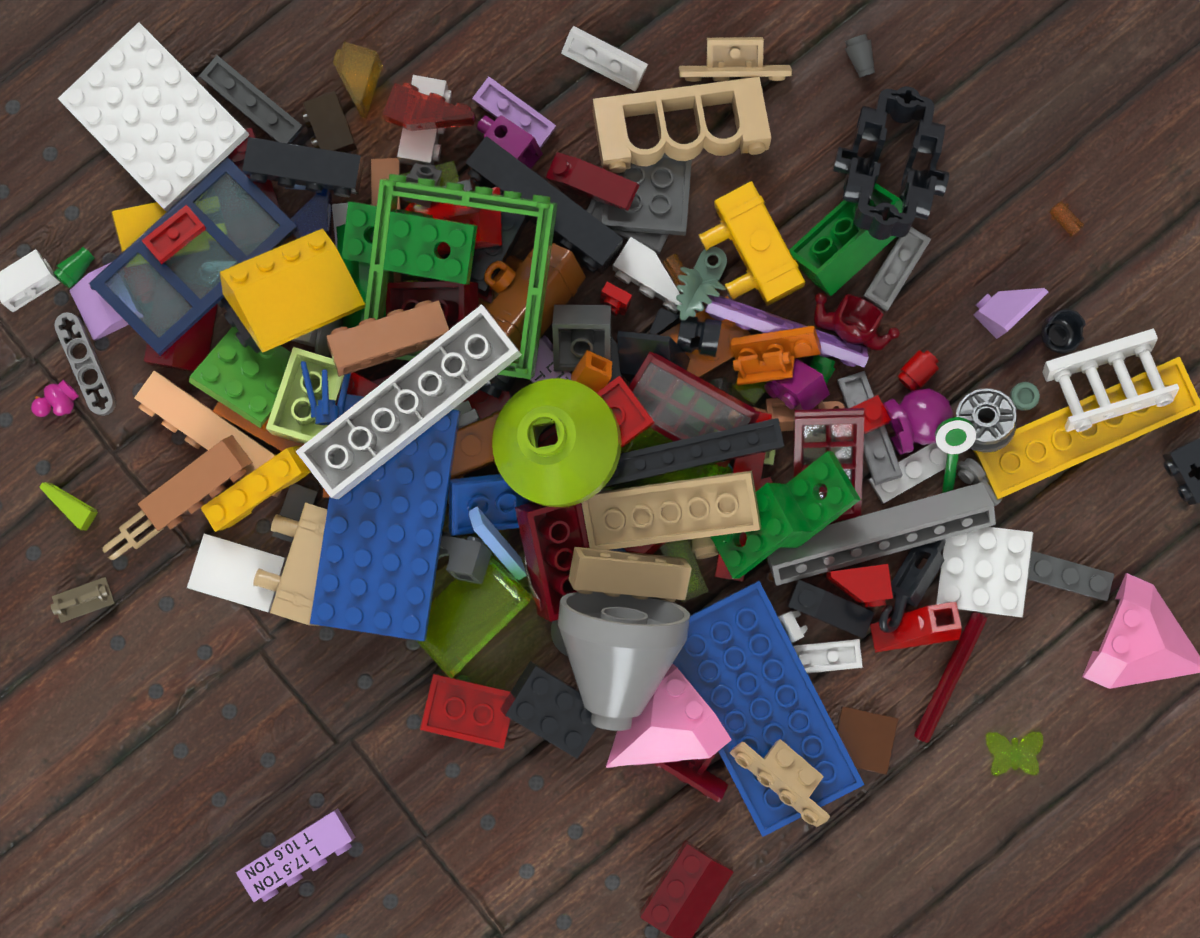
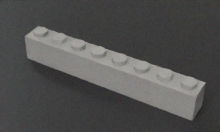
M983 482L827 525L799 548H778L767 557V562L776 586L996 525L994 504Z

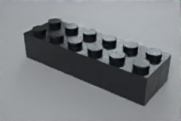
M486 136L466 161L468 175L471 177L470 181L475 186L500 188V195H504V190L522 193L521 198L533 200V195L551 197L550 202L558 203L553 238L558 241L559 246L570 250L573 255L578 256L582 260L581 265L591 273L595 274L598 271L600 274H603L622 250V237ZM523 215L526 217V223L530 220L537 226L538 217Z

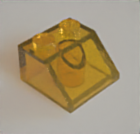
M344 42L342 50L338 49L336 51L334 66H336L337 73L360 116L367 119L383 65L377 51Z

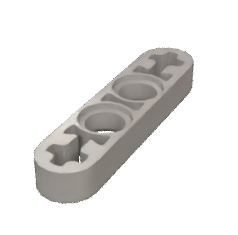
M62 313L55 320V331L86 403L95 414L109 415L115 409L116 400L83 322L72 313ZM68 319L71 322H75V325L72 326V331L76 336L81 334V338L73 339L69 331L63 330L62 327L66 325L65 320ZM77 344H84L87 348V354L82 359H76L73 356V348ZM94 369L98 373V379L94 384L88 385L84 381V374L87 370ZM98 389L101 397L108 398V402L105 403V409L95 406L99 399L96 393L92 392L90 394L89 390Z

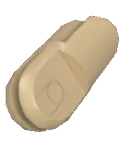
M142 510L119 527L121 533L104 545L103 552L105 553L124 538L128 541L108 557L110 560H115L132 546L135 549L140 548L160 532L154 528L140 540L136 537L152 524L147 519L133 531L129 528L145 515Z

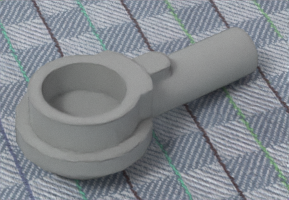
M970 458L958 463V476L963 482L967 484L983 482L994 506L1002 501V498L996 499L991 486L988 484V479L985 477L986 473L979 463Z

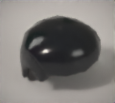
M1071 309L1053 312L1045 319L1041 328L1043 343H1045V346L1050 351L1059 354L1074 351L1084 340L1083 328L1086 325L1085 320L1077 311Z

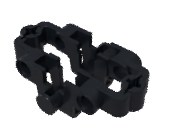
M905 86L898 90L884 89L879 95L875 109L862 106L851 149L838 147L833 164V172L846 174L843 187V201L856 203L853 217L854 224L858 228L868 230L869 234L878 240H885L890 236L905 237L908 235L915 217L927 220L932 207L933 196L943 197L948 184L949 172L936 169L942 151L946 126L932 122L935 108L934 102L927 97L920 96L919 92L912 87ZM887 114H890L891 118L898 123L905 124L911 120L919 121L904 167L899 195L903 202L901 213L890 203H881L876 207L869 206L881 166L878 160L887 134V129L885 128ZM862 138L877 142L873 155L869 158H862L857 155ZM917 151L932 154L928 167L925 170L918 171L912 168Z

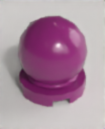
M931 389L914 390L907 394L900 404L895 399H889L883 403L891 418L889 423L895 434L890 439L900 455L913 452L914 442L922 445L936 443L935 432L937 427L943 421L953 418L952 407L948 399L941 393Z

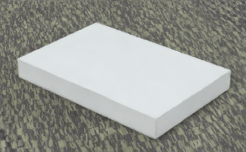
M204 534L187 588L270 612L276 592L254 586V577L258 569L281 576L286 558Z

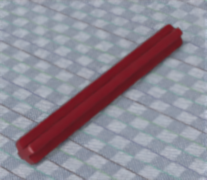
M979 612L971 614L914 734L916 739L924 743L930 741L987 621L985 615Z

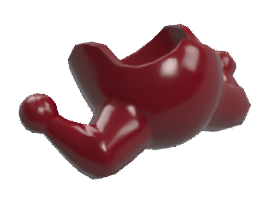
M819 292L815 295V326L820 329L836 332L847 343L862 344L869 349L880 351L892 339H896L900 335V331L896 327L890 328L888 333L883 336L878 335L877 329L884 314L877 306L865 299L847 294L835 312L826 313L824 307L827 301L826 294Z

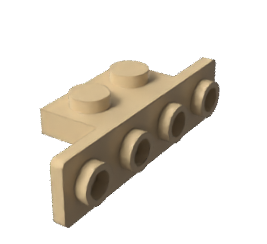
M763 37L707 38V66H679V76L685 77L686 81L691 82L701 81L702 77H713L714 81H728L729 77H741V79L768 77L772 81L785 80V76H792V69L790 65H763Z
M781 739L774 743L764 759L745 742L739 743L730 751V754L741 767L750 770L757 776V780L762 785L770 787L777 793L784 804L792 806L797 810L805 822L818 827L828 821L830 815L809 798L824 776Z

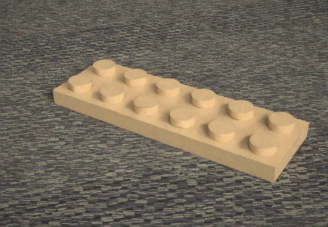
M752 471L602 491L582 502L591 549L611 550L761 529Z

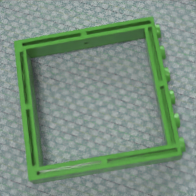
M389 174V179H380L364 320L384 318L389 271L383 270L390 212L397 210L398 196L538 217L520 348L522 355L498 373V375L532 379L535 376L558 203L550 202L551 197L533 195V200L521 198L522 193L504 190V195L492 194L493 189L475 186V191L464 190V184L447 182L446 187L435 186L436 180L418 178L417 183L407 182V176ZM423 350L396 359L411 361Z

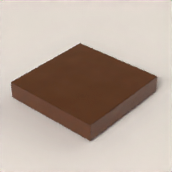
M841 706L837 732L856 768L887 775L898 718Z

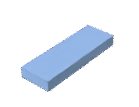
M478 507L470 510L469 517L473 530L509 572L518 580L527 576L521 557Z

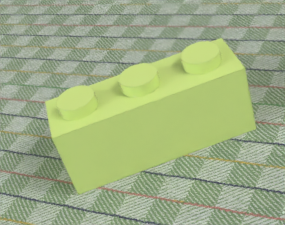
M293 347L266 429L272 435L306 444L328 425H316L315 418H311V407L302 374L301 362L305 361L307 364L317 406L318 400H322V370L326 369L328 371L329 400H335V405L342 387L344 375L338 376L332 358Z

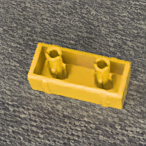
M751 181L714 201V207L721 219V224L698 235L706 251L729 238L730 241L732 240L746 266V274L725 284L732 300L755 288L759 291L766 306H769L803 288L805 280L798 269L799 266L796 260L790 254L764 205L765 201Z

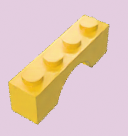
M302 445L286 448L202 506L201 510L214 531L217 532L232 527L251 514V511L258 504L311 473L296 453Z

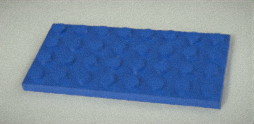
M346 394L343 413L364 397ZM451 410L340 499H334L329 496L310 624L426 641L461 411Z
M759 580L690 615L687 641L673 664L713 710L732 739L718 752L762 837L801 818V814L792 806L784 804L777 793L770 787L762 785L757 780V776L750 770L741 767L735 761L730 751L739 743L745 742L764 759L774 743L781 739L824 776L809 797L820 807L864 785Z

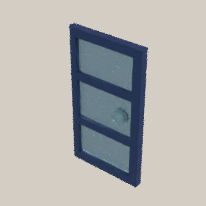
M227 157L88 284L161 356L224 298L220 271L279 247L298 228L233 163V160ZM187 205L205 225L206 230L161 265L144 245L142 239Z

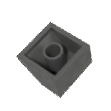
M554 305L552 323L554 371H574L586 350L611 361V305Z

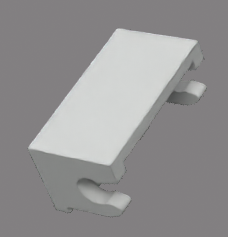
M35 249L0 271V301L12 312L60 283L53 274L46 259L42 258L39 251Z

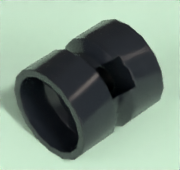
M691 316L686 320H681L677 345L687 353L698 350L700 355L716 357L722 321L706 318L703 322H700L698 317Z

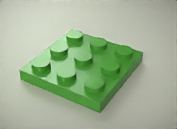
M232 327L192 373L189 383L261 428L270 417L291 352L279 345L262 353L260 351L256 353L249 345L245 348L239 342L235 335L238 329Z

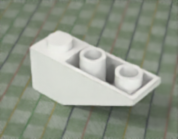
M630 237L613 264V271L616 272L615 277L626 284L630 282L640 286L639 291L651 299L656 296L664 301L663 306L666 309L677 314L679 310L676 307L682 304L676 299V296L680 293L655 251Z

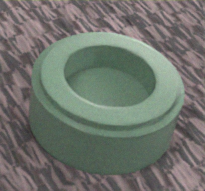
M1021 382L1015 385L1010 392V399L1018 410H1030L1039 402V391L1032 383Z

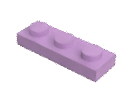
M490 77L486 79L472 98L474 103L496 119L502 115L534 136L540 149L556 129L555 124Z

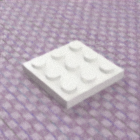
M986 527L946 538L942 556L945 561L941 566L937 604L956 602L957 608L960 610L1023 618L1034 533Z

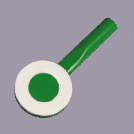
M949 418L943 421L935 432L937 446L947 453L942 493L954 490L959 453L968 450L976 439V431L973 424L965 418Z

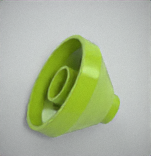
M545 379L522 388L504 405L496 420L493 431V455L501 476L519 495L543 506L568 507L590 499L609 482L620 459L621 432L612 409L591 388L569 379ZM555 424L558 437L557 443L538 448V440L542 431L548 426Z

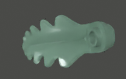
M711 247L707 251L704 249L694 269L680 268L681 271L687 274V276L678 275V279L686 284L677 286V290L683 292V294L676 296L677 301L682 303L676 307L680 311L681 320H686L689 316L695 317L696 313L694 310L703 311L704 306L702 302L711 304L712 300L708 295L719 297L720 293L716 289L726 290L725 286L719 283L727 264L726 254L720 248ZM712 255L718 258V263L715 266H711L707 262L708 258Z

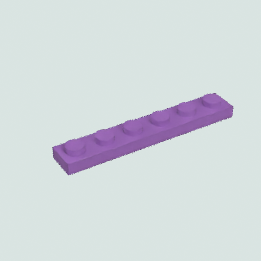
M708 295L712 303H705V312L716 320L723 321L727 319L733 321L738 327L745 330L753 328L761 331V333L808 327L723 296L715 297ZM816 329L821 345L820 356L826 358L833 356L851 367L856 365L865 367L869 358L867 347L847 343L839 337Z

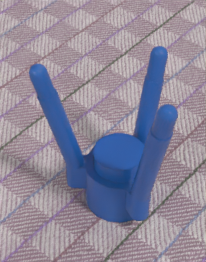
M302 361L301 368L310 402L311 418H315L316 425H330L343 414L351 373L344 375L336 406L335 400H329L328 371L323 369L322 400H318L317 406L307 364L305 361Z

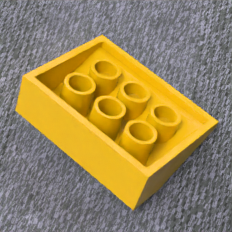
M323 228L220 271L224 297L262 353L365 308V303L338 249Z

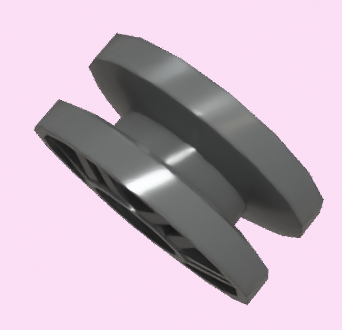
M990 388L977 389L967 394L960 401L956 411V417L969 420L975 428L976 439L970 447L972 450L982 453L996 452L1006 447L1014 437L1017 427L1016 407L1010 397L1001 391ZM983 418H990L993 421L990 423H983L980 420Z

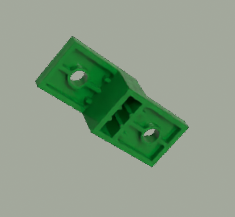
M353 201L348 202L342 259L370 264L373 242L369 240L367 234L368 230L375 226L377 205ZM400 209L390 212L383 270L460 284H470L478 225L436 219L430 214ZM441 242H446L451 249L450 255L446 259L438 254L437 249Z
M827 451L787 484L766 483L756 491L761 529L745 532L747 540L744 546L739 541L741 533L710 537L732 578L740 579L778 548H799L861 499L834 452ZM825 484L828 491L827 496L821 499L819 489Z

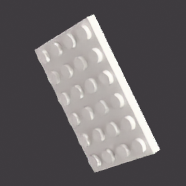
M139 22L58 98L166 212L249 136V133Z

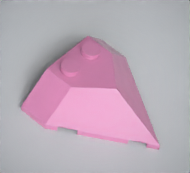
M1126 573L1115 598L1120 601L1099 651L1092 652L1082 677L1111 689L1200 673V655L1155 586Z
M672 664L641 715L632 717L631 728L617 731L606 768L677 762L691 759H709L732 741L713 710L680 670Z

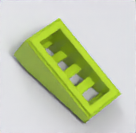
M42 482L40 489L80 530H88L98 513L97 510L56 485Z

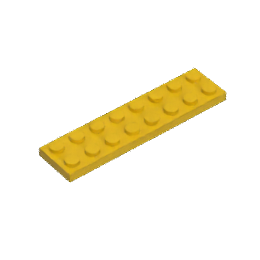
M1177 357L1157 366L1165 387L1174 384L1179 386L1174 401L1162 407L1153 405L1092 424V427L1081 432H1076V430L1066 432L1065 424L1067 419L1073 416L1069 406L1016 429L1014 437L1009 444L996 452L982 453L973 450L979 464L986 473L985 477L988 479V484L991 486L996 499L1005 497L1200 410V399L1181 358ZM1146 372L1131 378L1138 395L1154 391ZM1120 383L1105 389L1111 404L1127 399ZM1095 395L1079 401L1084 412L1100 408Z

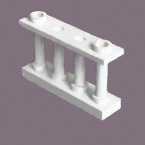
M1154 328L1045 362L1042 373L1046 382L1055 380L1060 383L1073 415L1067 419L1065 424L1066 432L1076 430V432L1085 431L1092 427V424L1153 405L1162 407L1174 401L1179 386L1178 384L1168 387L1164 386L1150 353L1158 339ZM1133 355L1140 357L1154 391L1142 395L1137 394L1124 363L1126 357ZM1107 363L1113 365L1127 398L1113 404L1110 403L1097 371L1100 365ZM1081 371L1086 373L1100 408L1087 412L1083 411L1070 380L1072 374Z

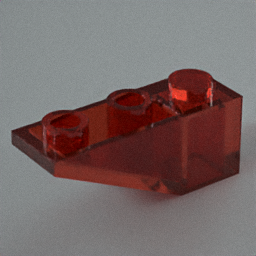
M394 83L382 114L386 122L410 131L474 125L476 122V116L474 112H471V107L458 102L456 105L445 102L446 99L436 93H430L429 96L420 93L419 88L409 83H403L402 86Z

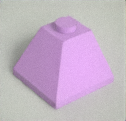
M1045 288L998 291L992 297L987 294L976 304L979 310L974 316L997 339L1008 332L1048 291Z

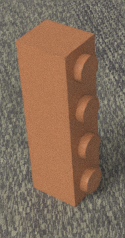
M427 300L416 304L415 308L407 311L398 309L388 313L387 317L378 320L375 318L363 320L359 323V326L353 328H337L326 337L338 376H342L424 350L449 331V327L439 300L435 302Z
M231 435L221 440L140 501L138 505L157 531L166 526L171 530L184 521L182 518L184 513L189 511L190 514H193L204 506L205 503L202 500L208 495L213 499L226 489L223 485L230 479L234 483L246 475L247 471L245 468L253 462L234 436Z

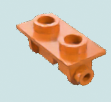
M784 350L763 353V361H760L758 354L744 357L739 356L738 360L733 361L734 370L739 371L737 386L792 378L795 357L791 356L790 352H785Z

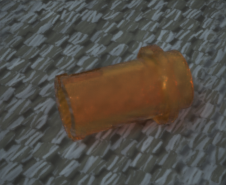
M1060 201L1049 211L1052 215L1050 218L1052 220L1055 219L1072 237L1085 224L1068 208V203L1064 204Z
M673 254L666 258L667 261L664 260L662 265L668 271L677 288L678 285H686L678 279V275L687 276V274L680 269L684 265L680 261L678 254Z

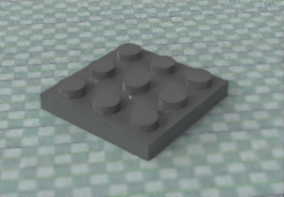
M664 153L663 157L656 164L637 166L631 163L630 169L616 173L638 183L640 186L628 211L603 203L602 223L611 230L686 236L692 159L677 161Z

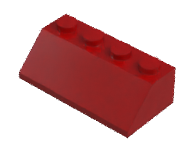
M492 188V194L500 195V188ZM434 201L430 208L416 203H409L405 208L406 211L433 215V218L478 225L474 249L502 245L501 211ZM446 242L439 244L437 249L439 255L450 254L451 249Z

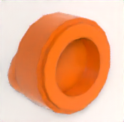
M495 261L486 269L484 280L498 294L511 284L516 276V272L504 262ZM500 268L501 270L491 279L493 271Z

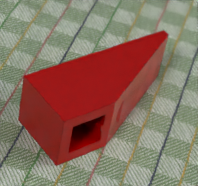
M956 602L930 605L904 613L899 627L890 633L882 631L879 622L870 624L875 652L960 640L962 630Z

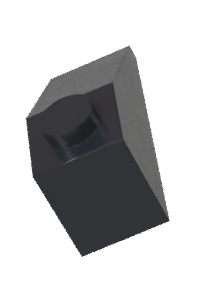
M801 580L795 581L785 605L788 608L863 639L875 614L873 611Z

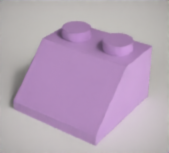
M109 264L88 273L69 290L94 341L129 325L88 284ZM122 270L107 286L141 319L145 315L139 302L135 301Z

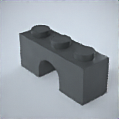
M442 532L438 560L441 557L449 556L446 570L457 580L482 584L492 554L484 545V541L471 536L467 537V540L460 539L457 535L451 536L449 532Z

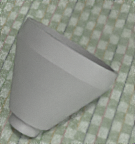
M573 592L561 598L558 627L584 707L592 712L591 723L594 726L614 731L631 728L632 717L641 715L687 641L690 613L685 608L656 597H648V599L642 600L621 594L619 597H611L603 592H593L592 594Z

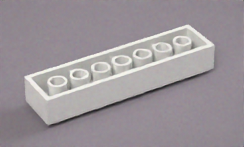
M481 304L300 447L296 453L329 496L334 499H340L522 354L488 310Z

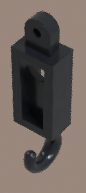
M945 539L914 547L909 552L891 582L892 595L896 599L892 617L888 622V616L892 611L891 605H886L880 616L879 626L885 633L893 632L899 627L907 603L916 607L920 603L945 561L941 555V551L946 543ZM922 559H928L924 567L918 569Z

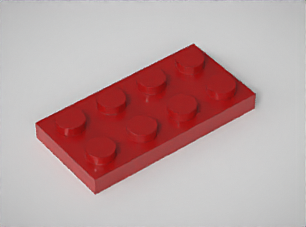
M618 376L597 392L612 409L621 432V448L655 423L621 376ZM553 425L539 436L538 448L557 443L556 425Z

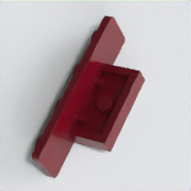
M716 754L709 759L655 763L657 767L665 769L676 776L681 782L691 785L702 792L704 796L712 798L716 802H720L723 799L728 787L726 782L706 771V768Z

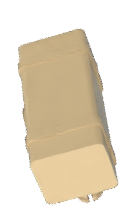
M305 503L299 521L282 517L278 514L275 515L271 531L293 537L294 539L282 576L258 569L254 577V586L276 592L270 613L306 625L320 626L310 624L327 509Z

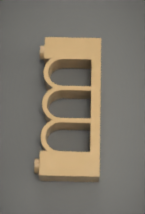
M760 77L593 99V117L601 165L603 169L615 174L630 169L631 163L637 166L656 164L663 157L664 153L674 160L688 161L698 156L703 148L716 156L732 154L739 147L741 154L757 155L765 150H769L771 133ZM732 103L737 133L727 139L714 137L706 127L703 107ZM693 108L698 138L689 144H679L668 135L664 112ZM655 113L659 143L650 149L635 147L628 138L625 117Z

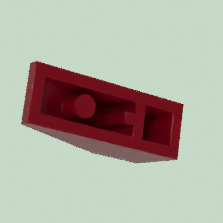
M556 152L545 177L563 191L627 211L640 186L638 183L559 152Z

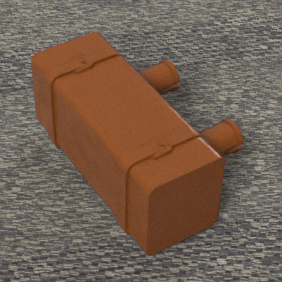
M552 243L540 338L553 322L554 305H566L570 298L574 297L577 293V289L586 278L573 253ZM533 249L525 260H521L514 255L507 258L505 264L516 272V276L511 284L496 296L492 303L478 298V307L482 304L519 351L521 348Z
M495 411L490 416L458 429L450 479L464 478L467 474L495 463L492 438L495 423L501 411Z

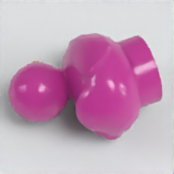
M62 380L58 385L49 384L44 389L45 397L40 398L36 396L32 402L31 410L38 417L47 416L51 411V406L53 407V413L57 416L69 414L73 410L74 400L79 395L65 380Z

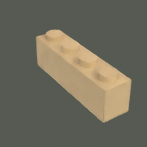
M574 547L569 581L573 589L582 594L603 592L611 597H619L621 594L642 600L648 599V597H656L661 600L675 602L676 599H686L692 568L687 560L682 557Z

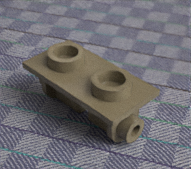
M104 577L52 596L54 604H51V609L54 615L58 614L60 622L63 623L113 605L115 602L107 579Z

